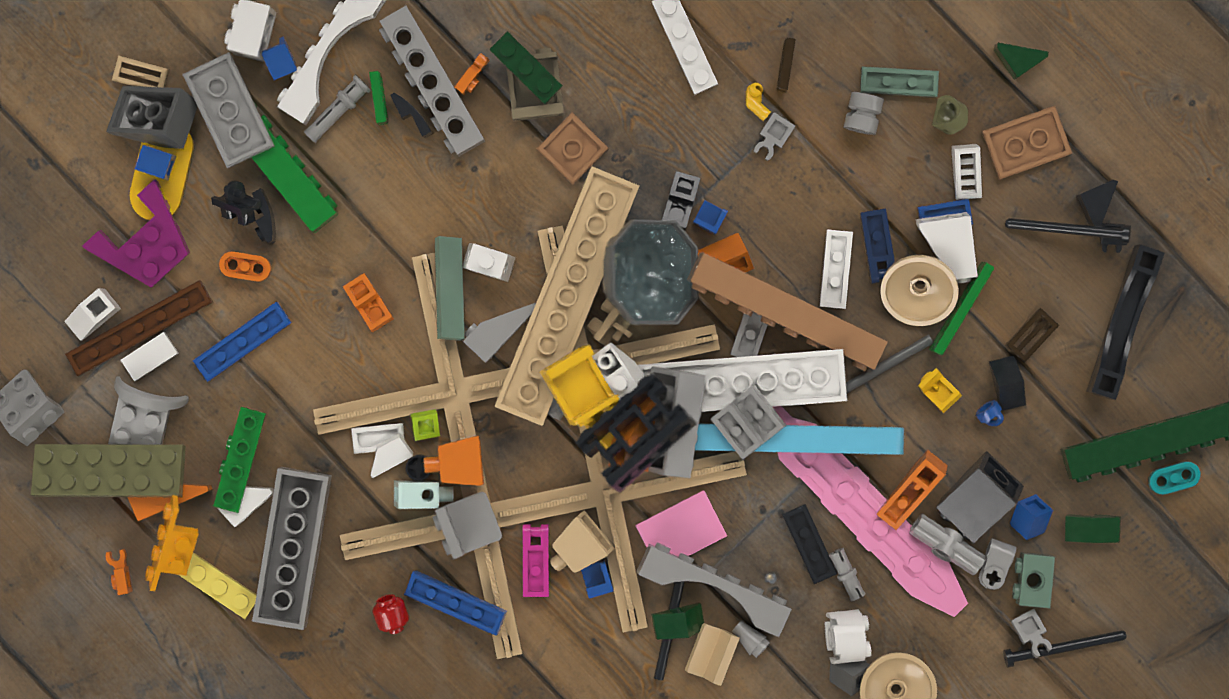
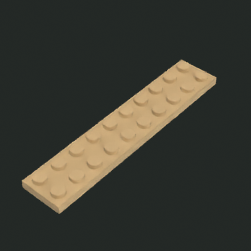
M591 166L495 407L543 426L554 396L539 371L574 350L604 276L603 260L607 242L623 228L639 185Z

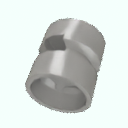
M852 92L848 105L851 108V112L846 114L844 128L858 133L876 135L879 124L876 115L881 114L884 99L870 94Z

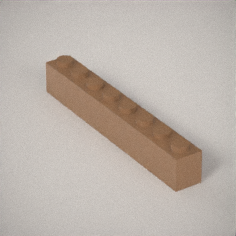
M702 252L699 253L687 278V281L693 283L692 289L703 294L708 290L716 294L715 300L726 305L731 301L739 305L737 310L746 315L752 316L754 312L762 316L761 322L771 327H774L775 324L785 327L784 333L794 338L801 335L807 338V344L819 350L821 346L830 350L843 349L844 356L853 360L851 365L863 371H866L867 367L875 370L888 343L869 332Z

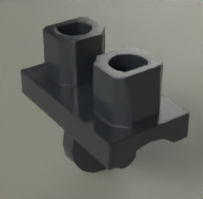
M236 180L229 182L224 187L223 196L211 197L212 205L221 208L223 218L233 219L237 217L238 224L243 226L255 222L254 211L262 207L261 200L246 195L243 183Z

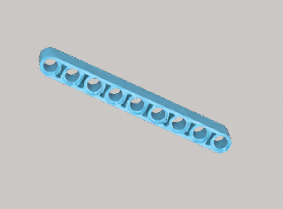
M698 424V439L695 444V450L735 451L715 424ZM786 425L754 452L904 454V428Z

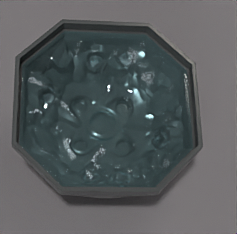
M630 220L621 228L616 236L611 237L605 248L603 291L607 299L616 307L623 319L632 325L679 324L699 299V291L692 289L693 283L687 281L698 257V247L677 221Z

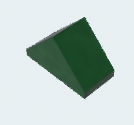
M999 42L994 45V52L1014 80L1043 61L1049 54L1048 51Z
M701 603L651 614L657 640L690 638L700 632L701 626L704 623Z

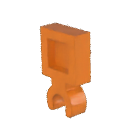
M480 53L454 88L463 96L467 92L471 94L480 82L477 80L480 72L490 60Z

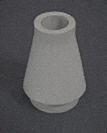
M740 621L732 630V633L740 638L739 641L748 654H753L756 658L770 644L766 639L767 636L743 621Z

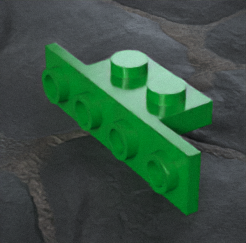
M240 407L234 433L229 435L226 450H229L227 458L222 461L219 474L222 476L214 507L239 513L266 413Z

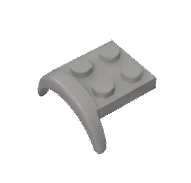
M116 376L114 388L119 398L108 444L162 445L170 410L185 406L189 401V397L186 395L166 397L146 393L127 385L121 380L120 376Z

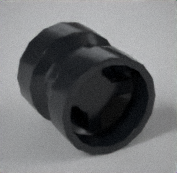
M415 455L407 461L406 473L412 480L421 481L430 476L431 473H425L424 458L427 457L426 455Z

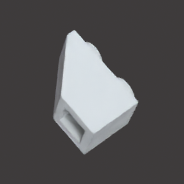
M98 288L81 302L64 322L79 340L83 341L121 308L105 289Z
M609 343L592 356L613 393L618 395L619 399L635 389L638 382L645 377L636 362L612 343Z

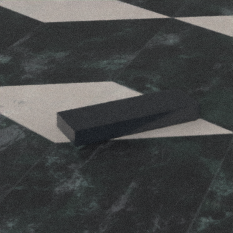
M806 504L783 513L782 516L813 584L815 585L836 575V569Z

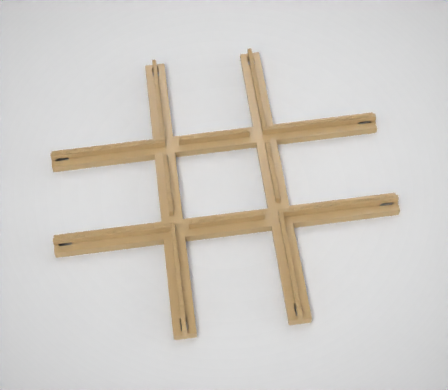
M563 225L538 231L547 275L558 250L554 233L559 248L564 236ZM435 253L412 257L438 383L314 409V422L317 426L318 435L409 416L411 413L444 408L451 442L477 436L470 402L499 397L510 368L464 377L457 341L437 339ZM428 260H430V265H431V269H432V274H433V275H431ZM715 324L615 345L635 361L637 365L654 364L720 350ZM584 325L574 350L582 345H588ZM710 334L712 335V336H707V337H702V338L696 339V337L706 336V335H710ZM708 341H713V342H710V343H705V344L697 345V344H699V343H704V342H708ZM601 349L593 350V352H594L593 355H595V354H596L597 352H599ZM336 414L335 416H330V417L321 418V417H324V416H329V415ZM336 420H337V422L328 423V424H322V423H327V422H331V421H336ZM579 426L580 433H582L587 428L585 426ZM599 451L592 458L585 455L591 482L492 503L490 501L484 468V485L460 484L463 498L479 492L487 494L499 527L596 507L601 531L615 547L607 555V561L622 631L628 632L647 628L648 625L622 501L745 476L747 474L744 459L742 460L736 451L694 459L690 478L664 476L644 471L619 493L611 488L605 481L606 478L601 475L608 467L609 462ZM738 460L737 462H732V463H728V464H723V463H726V462ZM435 515L340 535L341 549L345 560L446 538L443 531H438L433 520ZM362 540V541H360V542H355V543L348 544L349 542ZM498 540L475 549L474 552L484 600L507 610L499 634L496 636L492 634L497 659L520 655L523 652ZM634 608H635V612H636V617H637V622H638V623H636L635 614H634ZM508 635H509V637H510V642H511L512 650L510 649V644H509Z

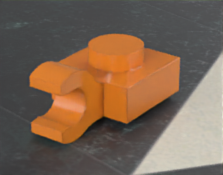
M125 549L119 550V560L112 558L111 551L106 552L105 556L108 564L115 568L114 574L111 575V583L113 589L117 590L118 595L128 594L133 591L129 567L126 564L127 553Z

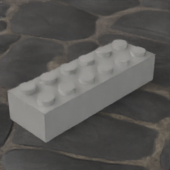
M285 467L277 468L252 622L304 630L307 627L332 475Z

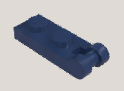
M886 208L860 213L871 284L879 283V280L883 279L888 268L895 263ZM886 261L887 268L878 270L877 262Z

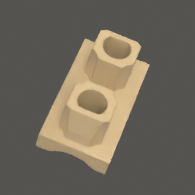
M606 298L601 306V309L609 314L606 320L601 322L594 317L587 325V329L594 335L593 338L604 346H607L611 339L618 342L623 334L629 338L632 335L627 330L630 323L623 319L616 307Z

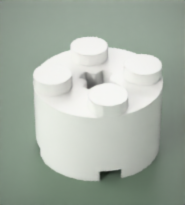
M858 609L826 613V617L830 618V621L825 622V637L827 650H833L834 657H829L832 664L864 661L865 657L871 656L870 642L866 641L865 631L869 630L867 615L862 616Z

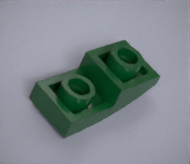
M1099 514L1094 516L1066 515L1065 541L1084 543L1120 542L1121 516Z

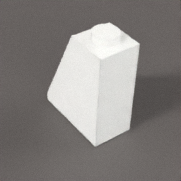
M967 212L916 219L917 227L935 256L953 271L958 283L969 282L972 277H978L971 216Z

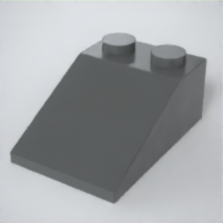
M122 86L106 132L163 148L183 149L198 106L194 98L182 88Z

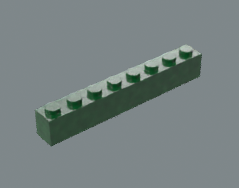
M1229 402L1062 448L1060 450L1068 478L1076 479L1077 483L1092 479L1091 474L1101 472L1102 476L1117 472L1116 467L1123 465L1126 466V469L1140 466L1141 460L1148 458L1151 459V462L1165 459V454L1175 451L1176 455L1190 452V447L1200 444L1201 448L1215 445V440L1224 437L1225 441H1229Z

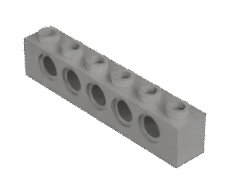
M407 6L380 20L383 26L379 29L386 43L391 41L394 45L395 50L392 51V54L399 65L404 63L409 72L405 73V76L411 86L417 85L422 93L418 95V98L425 109L430 107L434 116L430 119L437 131L443 129L447 136V139L443 141L450 153L456 152L458 156H461L485 142ZM402 32H409L411 34V41L406 45L398 43V36ZM415 54L424 56V63L420 67L411 65V58ZM428 76L437 78V85L433 89H426L423 85L425 78ZM442 98L450 101L449 109L444 112L436 108L438 100ZM455 120L463 123V130L458 134H453L449 130L451 122Z

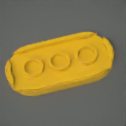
M190 132L183 149L163 148L141 142L139 154L142 146L146 145L176 156L169 180L138 170L134 171L130 188V202L135 212L147 220H151L154 217V214L137 195L155 179L161 186L160 190L170 206L171 214L173 215L178 211L182 202L194 151V141Z

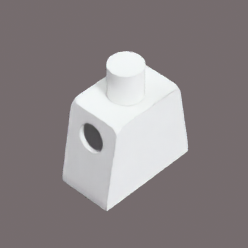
M469 243L462 266L464 269L508 282L516 257Z

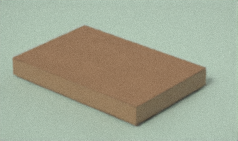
M1056 106L982 131L998 180L1072 154Z

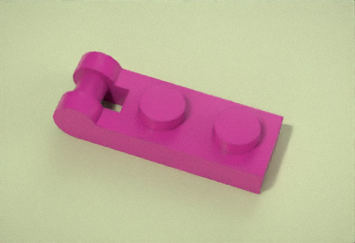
M523 524V597H549V524H541V527H531V524ZM531 537H541V545H531Z

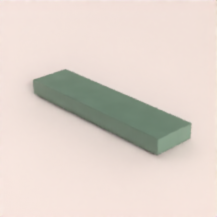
M438 236L435 238L437 339L460 341L465 339L462 238Z

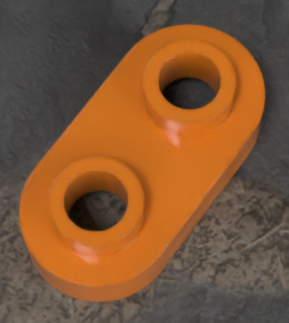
M227 252L221 257L219 262L220 270L224 275L250 281H264L270 276L272 270L270 262L265 257L239 252ZM232 260H236L238 263L237 268L234 270L229 267V263ZM257 264L263 266V271L260 274H257L254 270Z

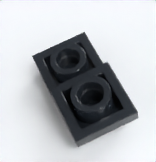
M260 188L252 193L254 198L261 200L262 207L257 209L256 212L258 214L263 213L264 215L255 220L258 225L255 231L262 242L266 240L268 244H272L276 239L274 215L265 191Z

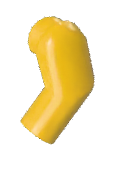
M755 82L746 89V107L764 121L771 111L762 104V85Z

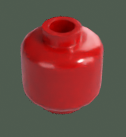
M388 594L376 600L372 613L379 630L389 632V634H397L403 631V626L409 621V614L403 599L395 597L394 594Z

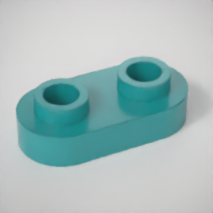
M1187 461L1162 467L1151 472L1148 478V485L1153 492L1162 495L1190 488L1199 482L1201 476L1200 469L1196 464ZM1185 469L1190 473L1187 479H1183L1181 475ZM1160 476L1165 479V483L1162 486L1157 484V479Z

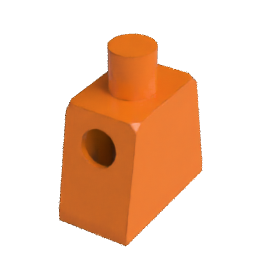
M480 435L439 445V456L424 458L425 473L440 472L441 483L484 485Z

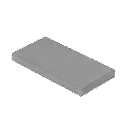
M230 52L183 74L227 168L275 146Z

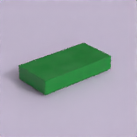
M379 71L369 72L376 123L378 125H385L389 121L382 74Z

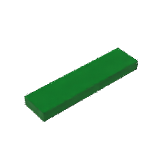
M987 262L980 263L977 268L978 277H972L971 281H969L953 311L930 346L929 350L937 355L944 354L992 274L994 266Z

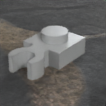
M774 112L759 134L766 139L755 146L754 153H757L761 147H765L768 149V155L765 160L771 159L774 153L773 146L777 145L782 148L795 125Z
M1035 609L1011 621L1023 645L1031 642V652L1035 658L1040 657V653L1037 650L1039 645L1045 646L1048 652L1052 650L1051 643L1041 636L1047 630Z

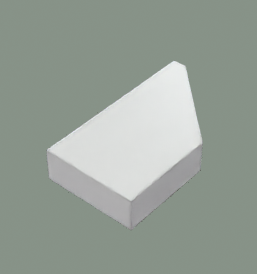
M400 433L377 445L371 469L372 478L413 457V451Z

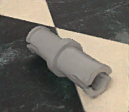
M844 548L835 550V553H830L829 557L839 574L837 578L843 582L850 601L859 599V596L863 597L866 593L863 591L856 576L858 572L856 568H852Z

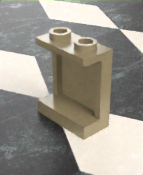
M551 48L537 49L536 54H531L560 82L557 52H551ZM507 68L513 121L564 115L561 89L544 105Z

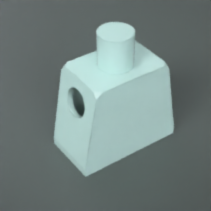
M394 480V506L398 509L439 508V502H453V487H439L438 481ZM424 490L430 491L428 499H422V492Z

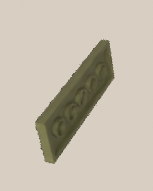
M35 444L31 495L34 497L170 498L172 495H176L178 498H182L186 446Z

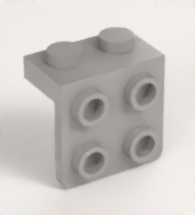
M22 370L0 390V421L12 437L26 446L36 440L43 431L65 412L58 403L46 396L27 370Z
M485 492L476 493L435 510L436 515L433 516L435 526L438 531H443L446 538L442 541L447 555L452 554L453 559L502 538L500 527Z

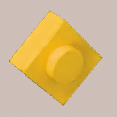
M937 368L932 372L926 373L918 385L922 393L943 414L962 397L961 393Z

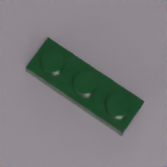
M508 31L489 49L544 105L563 87Z

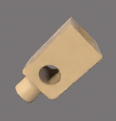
M584 510L573 519L552 544L557 554L550 559V563L557 571H561L564 567L568 566L572 572L576 573L606 557L615 547Z

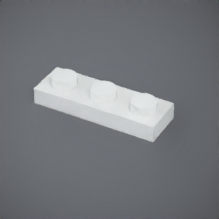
M826 230L819 307L846 309L853 232Z

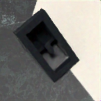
M1113 179L1076 196L1089 226L1101 227L1118 181Z
M1014 355L988 361L998 403L1002 407L1001 411L1025 406L1024 379Z

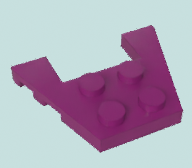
M156 179L137 195L154 214V217L118 249L102 230L96 232L82 245L87 251L149 287L155 286L190 254L179 226L175 223L169 210L170 206L160 190L161 186Z

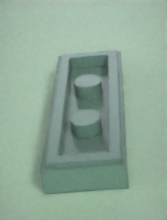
M861 67L860 93L938 97L939 71Z

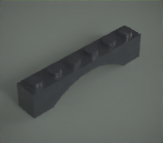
M1141 244L1134 245L1086 392L1110 400L1117 399L1124 378L1133 336L1147 297L1157 278L1165 252Z

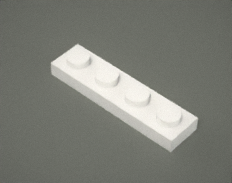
M653 0V7L694 95L718 85L680 0Z

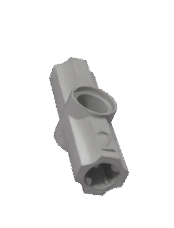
M924 514L919 515L910 528V534L931 547V551L935 556L947 562L952 561L972 576L978 572L985 562L986 556L964 542V538L960 533L951 528H943Z

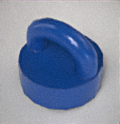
M996 400L985 403L976 412L978 420L989 426H999L1004 420V416L1000 412L1002 407Z

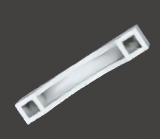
M345 0L344 3L340 1L333 11L335 17L330 24L326 23L319 33L321 39L316 46L312 45L305 55L307 61L303 67L298 66L297 71L293 73L291 77L293 83L289 89L284 88L277 99L280 103L277 107L307 125L320 105V74L331 48L351 28L375 18L386 0Z

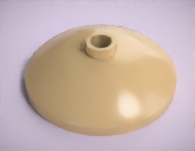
M912 255L896 261L888 268L881 283V298L885 308L894 318L909 325L927 326L940 322L953 311L958 300L959 287L953 271L942 261L930 256ZM918 280H922V281H924L925 283L922 284V285H919V284H917L916 282H917Z
M895 652L877 658L868 666L862 676L859 693L860 699H936L937 684L932 671L922 660L911 654ZM895 684L900 686L897 693L891 691L892 686Z

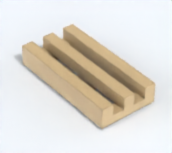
M118 55L112 81L129 86L155 87L119 77L121 72L157 82L158 87H164L169 69ZM122 63L160 72L161 76L156 77L122 67Z

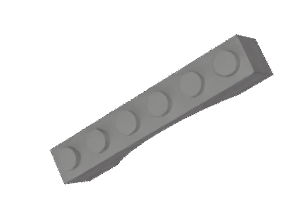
M657 542L655 546L648 545L636 571L638 575L660 585L680 581H694L718 587L730 594L742 605L755 627L777 637L780 636L792 610L786 605L787 600L774 594L772 598L763 595V589L752 584L747 588L739 584L741 581L739 578L727 574L726 577L716 574L718 569L703 563V566L700 567L693 563L694 558L680 553L679 557L669 553L671 548Z

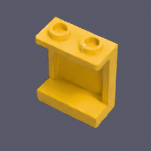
M582 345L539 371L569 424H579L580 427L593 421L592 416L599 411L603 414L615 407L614 402L619 400L618 395L613 394L592 357L594 352L590 345Z

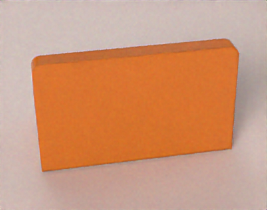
M738 233L698 250V255L700 252L708 254L745 273L754 269L749 253Z

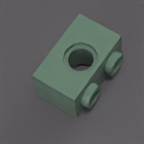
M1020 552V558L1015 560V573H1018V583H1014L1012 589V598L1016 599V604L1020 606L1050 608L1055 564L1054 556ZM1032 573H1036L1039 577L1038 583L1033 587L1028 586L1027 577Z

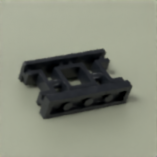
M653 373L643 377L635 389L623 395L615 407L604 412L599 417V421L591 428L585 429L580 434V438L575 442L585 455L590 458L600 451L610 464L601 475L606 478L605 481L610 487L619 493L698 424L680 404H677L671 411L667 409L659 397L668 388ZM650 397L656 405L645 414L638 406ZM663 413L670 422L659 431L652 422ZM639 417L649 430L631 446L620 432L635 418ZM611 432L617 440L606 449L600 440ZM624 448L631 457L620 466L614 459V456Z

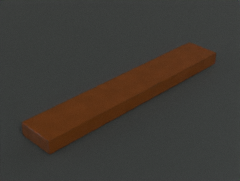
M199 280L69 351L65 355L76 375L81 376L212 304L213 301L203 282Z

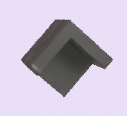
M865 661L832 664L830 662L829 680L853 696L860 691L862 676L870 664Z

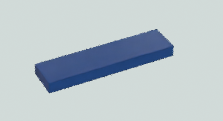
M275 302L194 359L193 362L206 381L209 382L292 322L279 303Z
M416 570L412 572L404 593L405 596L495 636L499 634L507 610Z

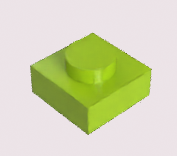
M436 409L410 414L415 441L440 436Z

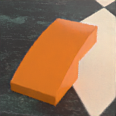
M365 273L343 286L355 308L358 309L372 332H375L394 319Z

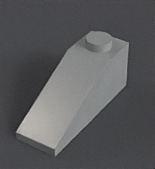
M536 303L481 322L478 326L473 323L464 333L467 338L463 342L487 363L532 315Z

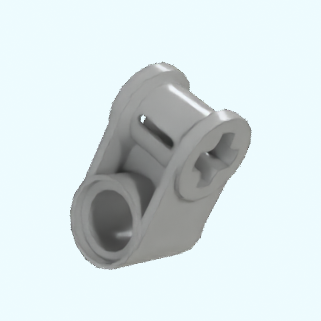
M991 538L985 552V562L979 573V581L982 586L995 590L1004 584L1016 553V546ZM994 570V575L998 577L997 582L992 581L989 584V579L986 578L987 573L992 574Z

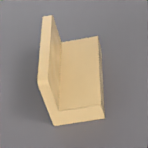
M703 623L685 671L721 686L740 638L726 630Z

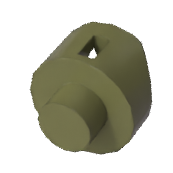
M950 95L938 98L932 125L945 134L950 135L964 129L968 123L967 106Z

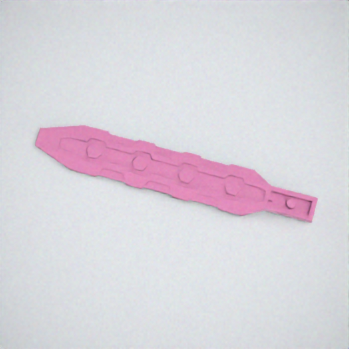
M782 406L772 407L786 425L818 426L815 423L791 417ZM777 452L779 460L797 478L800 477L821 499L820 502L856 535V539L868 552L871 551L892 572L895 580L911 596L953 617L968 604L950 563L935 556L931 551V547L911 535L910 528L912 525L907 520L895 530L876 515L887 499L869 482V478L858 466L855 467L842 453Z

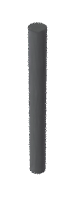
M929 334L878 363L875 370L868 369L846 382L847 393L933 344Z

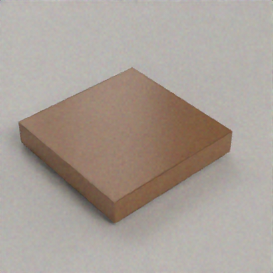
M572 112L536 149L574 185L609 148Z

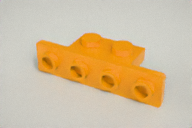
M172 495L170 504H165L163 511L164 525L160 524L157 532V540L159 542L158 545H154L152 548L151 560H153L152 566L148 565L146 569L145 581H149L150 591L156 590L161 572L187 575L198 538V528L175 525L179 511L178 496Z

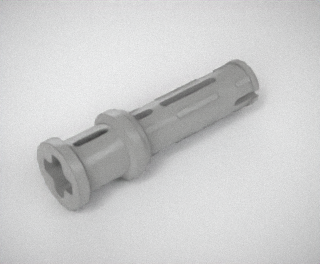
M355 74L353 81L343 91L339 90L337 92V99L304 133L316 143L348 109H354L356 102L366 92L370 93L372 90Z

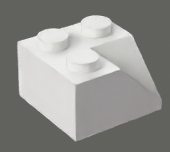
M239 0V3L234 4L231 19H234L232 30L228 29L225 36V44L228 45L227 49L234 55L264 62L262 51L268 49L277 12L268 5L248 0Z

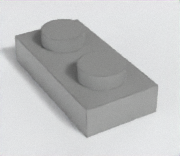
M754 312L752 316L743 314L730 355L735 357L758 355L767 328V324L760 321L762 316Z

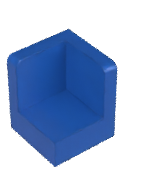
M284 36L279 38L280 44L262 51V57L273 80L297 71L296 62Z
M143 145L135 170L169 180L176 156Z
M704 200L693 224L715 235L728 211Z
M1035 494L1018 501L1010 525L1026 540L1045 532L1053 509Z
M605 560L593 563L581 570L589 599L614 591Z

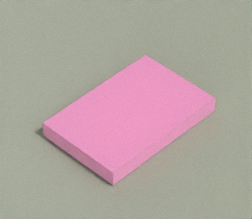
M704 490L635 525L646 547L649 544L655 546L658 542L671 548L669 553L678 557L680 553L689 556L727 536Z

